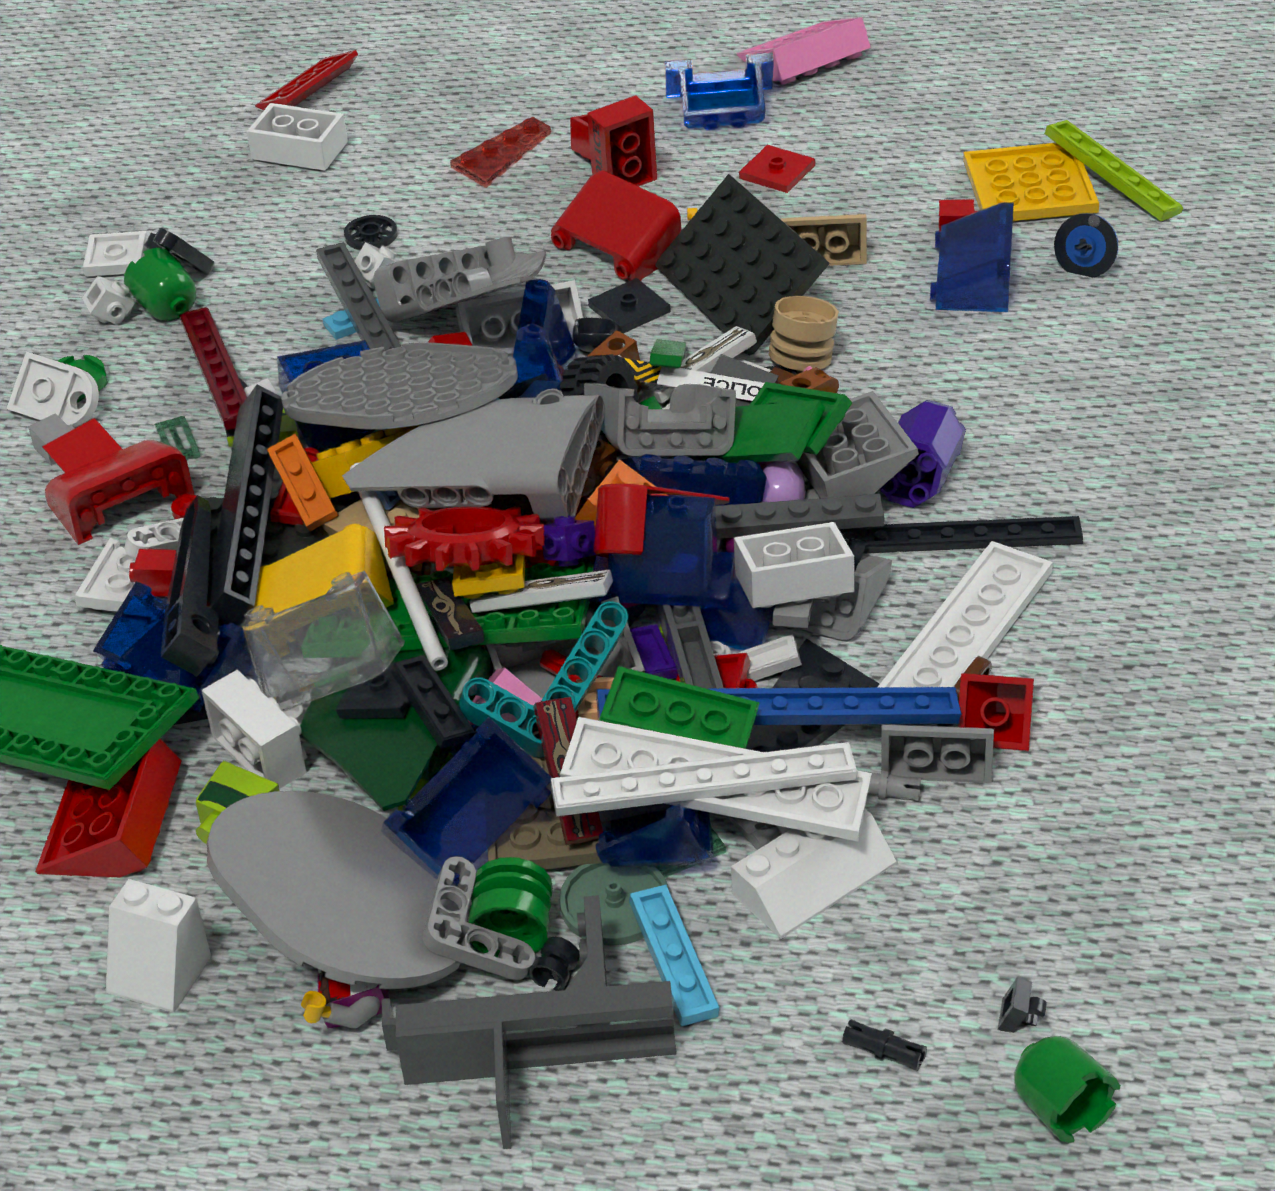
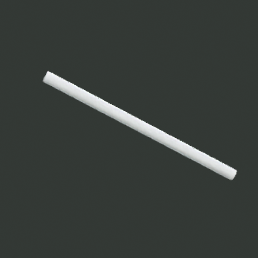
M355 463L354 465H352L351 468H350V470H351L352 468H354L356 465H358L359 463ZM358 491L427 659L434 670H442L447 666L448 660L408 566H406V560L404 557L391 559L388 557V548H385L384 527L391 525L381 501L375 491Z

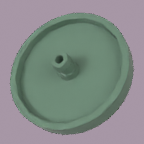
M625 855L603 856L602 863L580 865L566 878L559 898L561 915L567 927L579 936L577 913H585L584 896L599 895L604 945L615 946L633 943L644 937L629 904L630 893L667 885L668 890L669 887L662 873L652 864L642 859Z

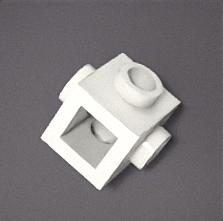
M365 242L355 259V263L367 285L375 289L373 278L375 271L380 267L398 262L395 259L397 254L385 246H381L379 249Z
M101 276L96 277L82 298L89 312L102 323L109 321L115 325L122 323L124 318L129 316L135 304L129 294L130 290L125 284L117 280L111 282Z

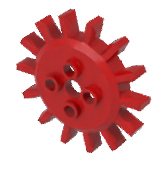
M492 503L483 507H449L436 511L419 508V518L396 516L394 517L395 526L384 527L385 548H388V557L390 559L405 556L406 566L409 567L423 562L436 564V571H443L446 567L469 566L474 571L479 570L480 565H489L495 561L508 566L513 564L512 554L533 557L536 555V546L545 545L544 524H540V516L538 514L521 516V507L515 506L502 511L492 508Z

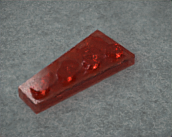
M535 117L527 118L520 124L503 131V133L450 160L451 168L487 188L492 184V180L497 176L503 175L512 163H517L525 152L532 150L551 134V127Z

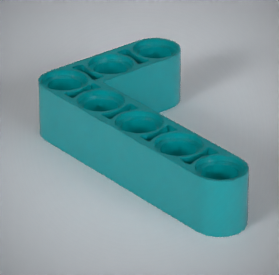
M607 601L598 607L541 701L571 697L574 712L577 711L621 638L628 620V613L625 607L614 601ZM602 620H611L616 624V627L606 626ZM593 647L597 649L600 654H590L586 651L585 648ZM568 675H577L583 682H572ZM481 677L470 679L465 684L459 708L467 720L530 756L536 758L545 757L541 740L533 735V732L539 731L533 705ZM472 695L480 696L485 700V703H473L469 697ZM501 714H512L516 717L517 721H505Z

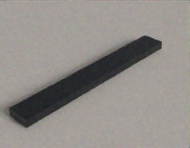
M1079 516L884 524V526L839 529L840 533L844 534L845 538L850 541L859 539L866 542L863 554L983 549L991 541L1008 547L1083 544V533Z

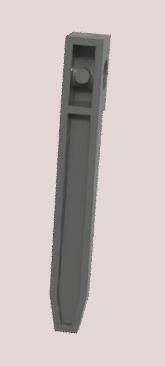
M690 578L656 583L657 614L667 647L674 659L680 682L706 689L724 688Z

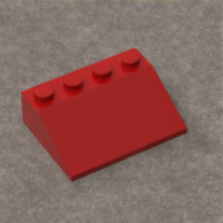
M159 739L110 790L68 780L35 872L42 875L120 878L147 868L151 861V855L160 833V827L169 805L168 802L176 783L182 760Z

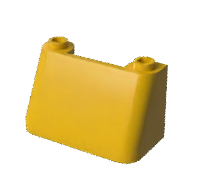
M350 524L344 527L342 531L279 561L261 566L255 606L247 615L245 621L248 640L278 658L291 652L289 641L292 642L297 639L296 629L316 621L320 617H324L346 606H349L354 611L361 610V603H374L379 611L393 605L394 602L376 533L360 524Z

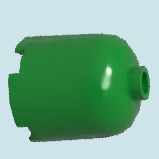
M156 247L145 250L143 252L145 256L136 263L133 261L129 263L124 273V284L129 288V293L156 319L162 321L180 318L179 315L188 312L194 305L197 291L194 281L176 257L167 249Z
M1050 1036L1030 1044L1022 1052L1014 1071L1015 1089L1022 1100L1050 1131L1063 1142H1074L1072 1134L1084 1127L1091 1133L1102 1126L1117 1105L1111 1100L1114 1091L1120 1090L1121 1085L1117 1079L1076 1042L1066 1037Z

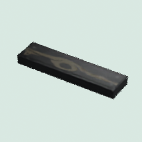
M448 577L416 584L431 621L450 650L476 645L485 641L483 629L460 596L454 597L453 585Z

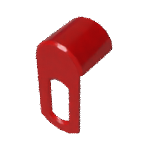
M637 484L601 485L598 488L594 553L605 558H609L610 553L642 554L647 498L695 505L729 503L730 499L723 496Z

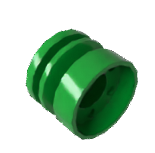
M517 857L498 858L486 862L476 872L471 894L472 904L469 909L468 923L527 943L536 954L548 939L549 911L551 909L553 893L551 877L544 868L534 862ZM471 941L477 950L488 953V949L483 943ZM500 950L496 951L495 957H498Z

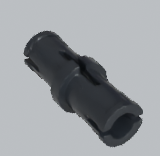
M851 1019L843 1033V1044L875 1055V1059L883 1061L885 1058L918 1071L921 1066L919 1061L923 1062L926 1057L927 1046L895 1036L894 1031L886 1028L881 1031Z

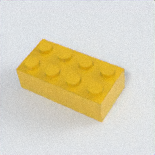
M420 425L385 429L384 432L380 430L365 435L360 440H352L341 444L337 448L317 453L318 460L311 463L329 497L333 498L354 492L350 490L342 475L347 473L355 463L362 462L384 446Z

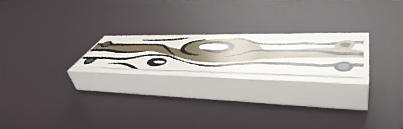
M736 326L685 358L679 368L711 373L721 354L734 358L757 343L755 334ZM646 383L641 386L644 396L649 398L655 396L660 403L669 400L676 388L654 383Z
M604 570L525 581L524 588H519L514 593L499 594L498 591L484 593L481 597L470 599L469 603L472 612L480 613L600 597L607 594L613 579L611 571Z

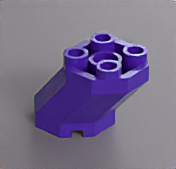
M926 400L901 415L898 424L918 448L919 454L880 488V491L886 495L889 501L912 508L940 493L956 457L961 453L966 432L962 422H959L956 412L952 406L931 400Z

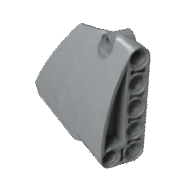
M504 237L485 243V246L407 259L380 267L375 271L373 277L380 308L387 321L399 322L529 281L542 269L547 256L546 251L515 253L511 237Z
M558 389L542 391L536 398L492 400L468 412L418 426L367 457L342 475L351 491L397 490L405 504L416 508L483 507L491 504L494 495L524 494L528 497L534 514H538L542 522H554V517L575 516L605 414L604 401L601 395L563 396L562 392Z

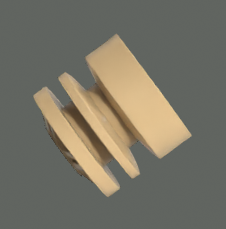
M789 296L778 300L775 304L772 323L775 330L771 334L768 353L771 360L783 367L804 371L808 366L819 369L829 366L834 347L832 337L836 332L839 314L837 308L825 300L809 296Z

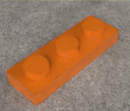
M296 434L267 449L309 531L339 516Z

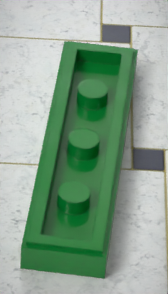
M656 339L650 353L649 364L670 368L681 367L685 355L686 342Z

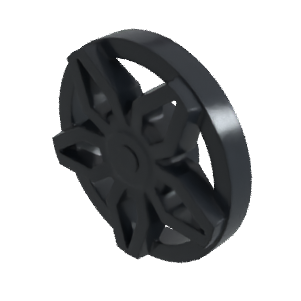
M366 215L349 222L344 229L345 242L357 250H361L365 242L380 249L381 246L386 247L391 244L397 237L396 223L382 215ZM387 226L392 229L391 232L386 230ZM354 229L356 233L349 236L351 231Z

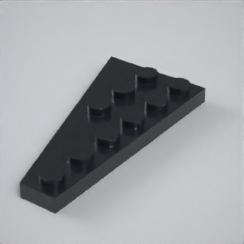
M806 638L798 650L802 665L783 671L772 688L878 687L880 683ZM846 724L754 725L747 749L771 752L818 746Z

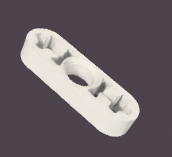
M184 518L131 529L127 534L124 546L125 552L136 559L139 549L176 550ZM162 535L172 536L176 538V540L166 539L162 537Z

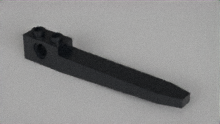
M199 495L196 496L186 509L179 532L164 613L161 657L196 677L206 666L211 667L216 661L219 654L217 639L220 634V629L218 628L219 613L207 607L211 509L209 501Z

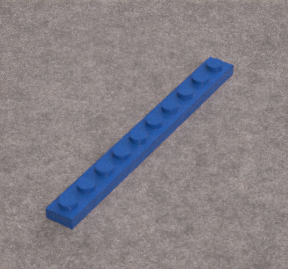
M955 687L709 688L717 692L760 702L754 725L959 724L961 717ZM597 689L598 721L610 689Z

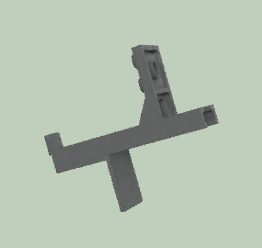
M599 895L584 896L585 913H577L579 937L586 936V938L580 939L579 943L581 967L566 990L396 1005V1018L393 1015L391 999H382V1029L386 1050H398L404 1085L495 1077L496 1105L503 1149H511L509 1069L676 1055L673 1019L610 1025V1022L673 1017V1004L670 981L607 986ZM577 1025L576 1028L506 1034V1031Z

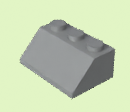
M882 725L881 770L889 771L888 775L921 778V780L992 783L994 729Z

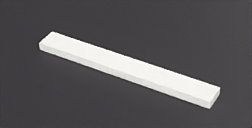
M845 742L551 778V790L557 817L856 780L857 769L850 744Z

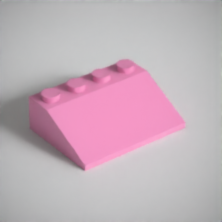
M863 17L823 21L736 54L770 82L780 81L781 85L795 81V76L801 73L803 76L817 73L820 66L824 65L825 68L839 65V59L845 57L847 60L862 56L861 51L871 47Z

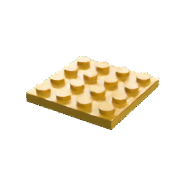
M1057 143L967 151L963 154V162L984 224L1070 216L1081 213H1099V201L1084 163Z

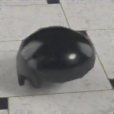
M578 318L573 326V342L581 350L591 353L616 330L618 331V323L604 318Z

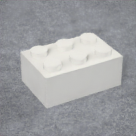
M270 103L247 130L251 159L326 171L348 142L344 114Z
M834 522L734 537L735 574L753 608H770L776 604L800 603L808 599L825 596L837 597L843 593L854 592V555Z
M236 670L202 689L212 737L247 771L278 783L279 789L307 773L304 762L307 759V755L300 742L299 735L302 733L298 721L292 715L287 716L273 697H266L253 679L248 680L241 672Z

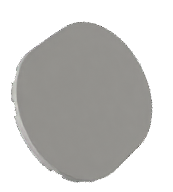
M443 343L402 344V347L386 351L384 346L360 351L361 357H349L344 360L343 357L312 368L289 383L287 386L288 391L283 392L281 399L285 413L290 418L305 423L357 429L402 428L443 420L485 405L504 394L514 385L518 378V370L514 358H508V353L495 348Z
M275 791L253 795L235 802L222 811L212 824L206 845L208 854L207 864L214 880L274 948L296 964L303 966L307 963L325 971L326 978L350 985H355L356 981L379 984V989H403L426 985L450 975L460 967L461 962L431 952L423 942V932L437 878L442 868L407 832L383 815L355 802L326 794L304 791ZM453 880L451 886L457 887L458 884ZM449 899L440 900L441 905L449 911L459 910L458 905L454 901ZM469 902V906H468V910H467L465 922H468V914H469V909H470V906H471V903H470V902ZM439 931V937L445 939V933ZM460 937L457 944L461 945L464 938Z

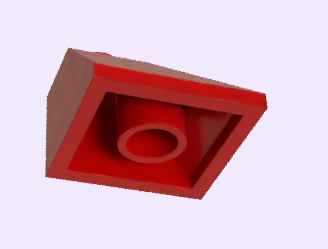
M961 673L959 696L961 717L957 727L993 728V748L1029 751L1034 678Z

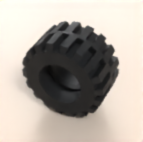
M618 355L578 357L567 365L568 370H564L562 375L563 382L560 383V389L563 396L584 395L585 383H600L614 388L634 389L633 398L638 402L637 382L634 380V373L632 370H629V364L625 360L622 361V358ZM600 430V434H599V435H605V434L602 432V430Z

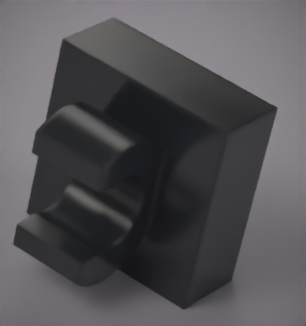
M1017 976L1002 998L997 1030L1014 1033L1020 1024L1037 1026L1038 1016H1045L1047 1002L1039 997H1030L1031 981Z

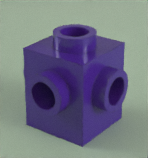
M568 515V517H554V523L544 525L545 545L542 546L544 560L558 561V566H573L579 564L578 559L596 555L594 553V521L575 520V516Z

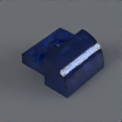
M711 574L702 588L698 601L710 642L718 641L729 648L746 650L764 644L769 623L773 621L775 605L770 608H753L738 579Z

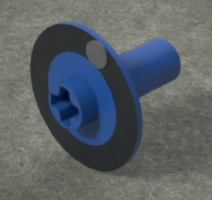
M1081 213L1068 218L1059 227L1054 240V251L1059 264L1066 272L1095 278L1107 272L1114 264L1118 254V238L1111 224L1104 218L1091 213Z

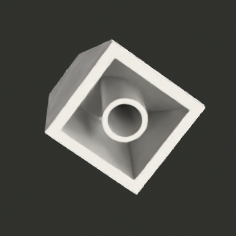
M128 879L109 906L106 993L174 1013L211 957L197 898Z

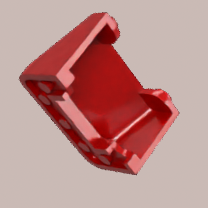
M601 170L590 176L551 229V240L557 248L570 250L575 246L576 238L613 256L614 270L619 278L629 281L638 278L641 281L658 269L655 266L658 259L681 232V216L677 207L669 200Z
M150 439L52 479L45 488L47 505L78 545L93 539L91 532L97 523L99 525L105 523L102 510L154 488H158L163 498L170 496L169 494L175 495L176 498L195 494L188 462L181 451L173 446Z

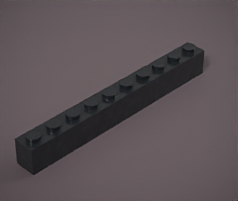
M258 384L238 410L207 596V607L219 613L218 626L233 632L237 630L255 606L275 469L267 449L279 442L283 414L281 396Z

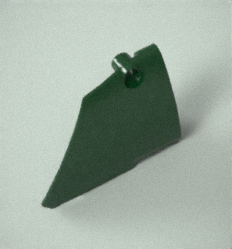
M479 645L450 650L448 647L443 648L448 664L442 670H435L458 707L463 688L470 679L481 677L489 680L493 675L490 654ZM424 649L337 655L328 671L322 672L314 678L315 694L300 724L302 733L299 737L317 748L339 766L383 811L407 804L420 779L433 781L453 746L440 749L412 704L404 718L339 719L335 709L362 663L399 662L425 655L427 658Z

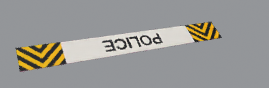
M622 358V361L625 360L629 364V370L633 371L634 380L670 387H677L682 384H703L736 390L737 399L753 401L765 384L683 368L652 366L649 362Z

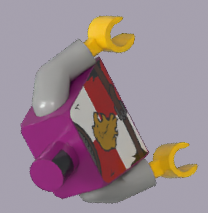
M318 969V992H306L301 1002L302 1008L305 1009L303 1016L308 1023H317L323 1017L327 1029L339 1026L358 1028L372 1017L382 1014V999L389 998V989H379V984L356 981L355 985L341 983L326 978V972Z

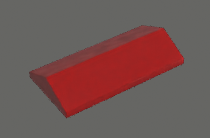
M353 50L323 58L261 100L255 107L265 110L270 103L296 106L348 70L358 56L357 51Z

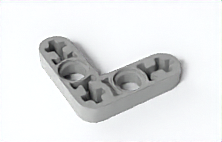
M457 856L450 857L445 861L437 878L423 932L424 945L435 954L509 979L518 980L524 978L535 961L533 949L521 940L465 922L476 878V870L469 860ZM454 873L460 875V882L457 887L451 886ZM449 899L454 901L458 905L459 910L449 911L441 905L440 900ZM439 931L445 933V939L439 937ZM460 937L464 938L461 945L457 944ZM479 941L487 947L488 953L482 954L474 951L470 946V942ZM500 950L498 957H495L496 951ZM513 956L518 958V963L513 962Z

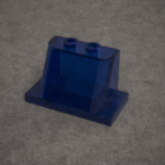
M773 52L746 54L745 69L693 74L692 59L665 61L666 98L680 97L683 121L687 128L704 127L706 130H715L719 126L731 125L734 128H741L746 124L760 123L765 119L766 112L763 90L773 89Z
M647 494L642 554L608 553V558L596 556L593 572L610 570L613 582L605 596L589 598V601L601 602L618 596L620 603L728 608L735 557L733 552H717L715 498Z

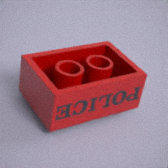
M635 95L587 113L592 175L601 170L606 171L638 187L657 180L654 115L651 107Z

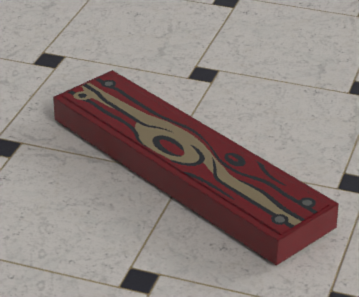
M571 697L535 702L533 707L550 781L551 778L560 777L577 724ZM598 811L559 816L565 845L600 840L604 836Z

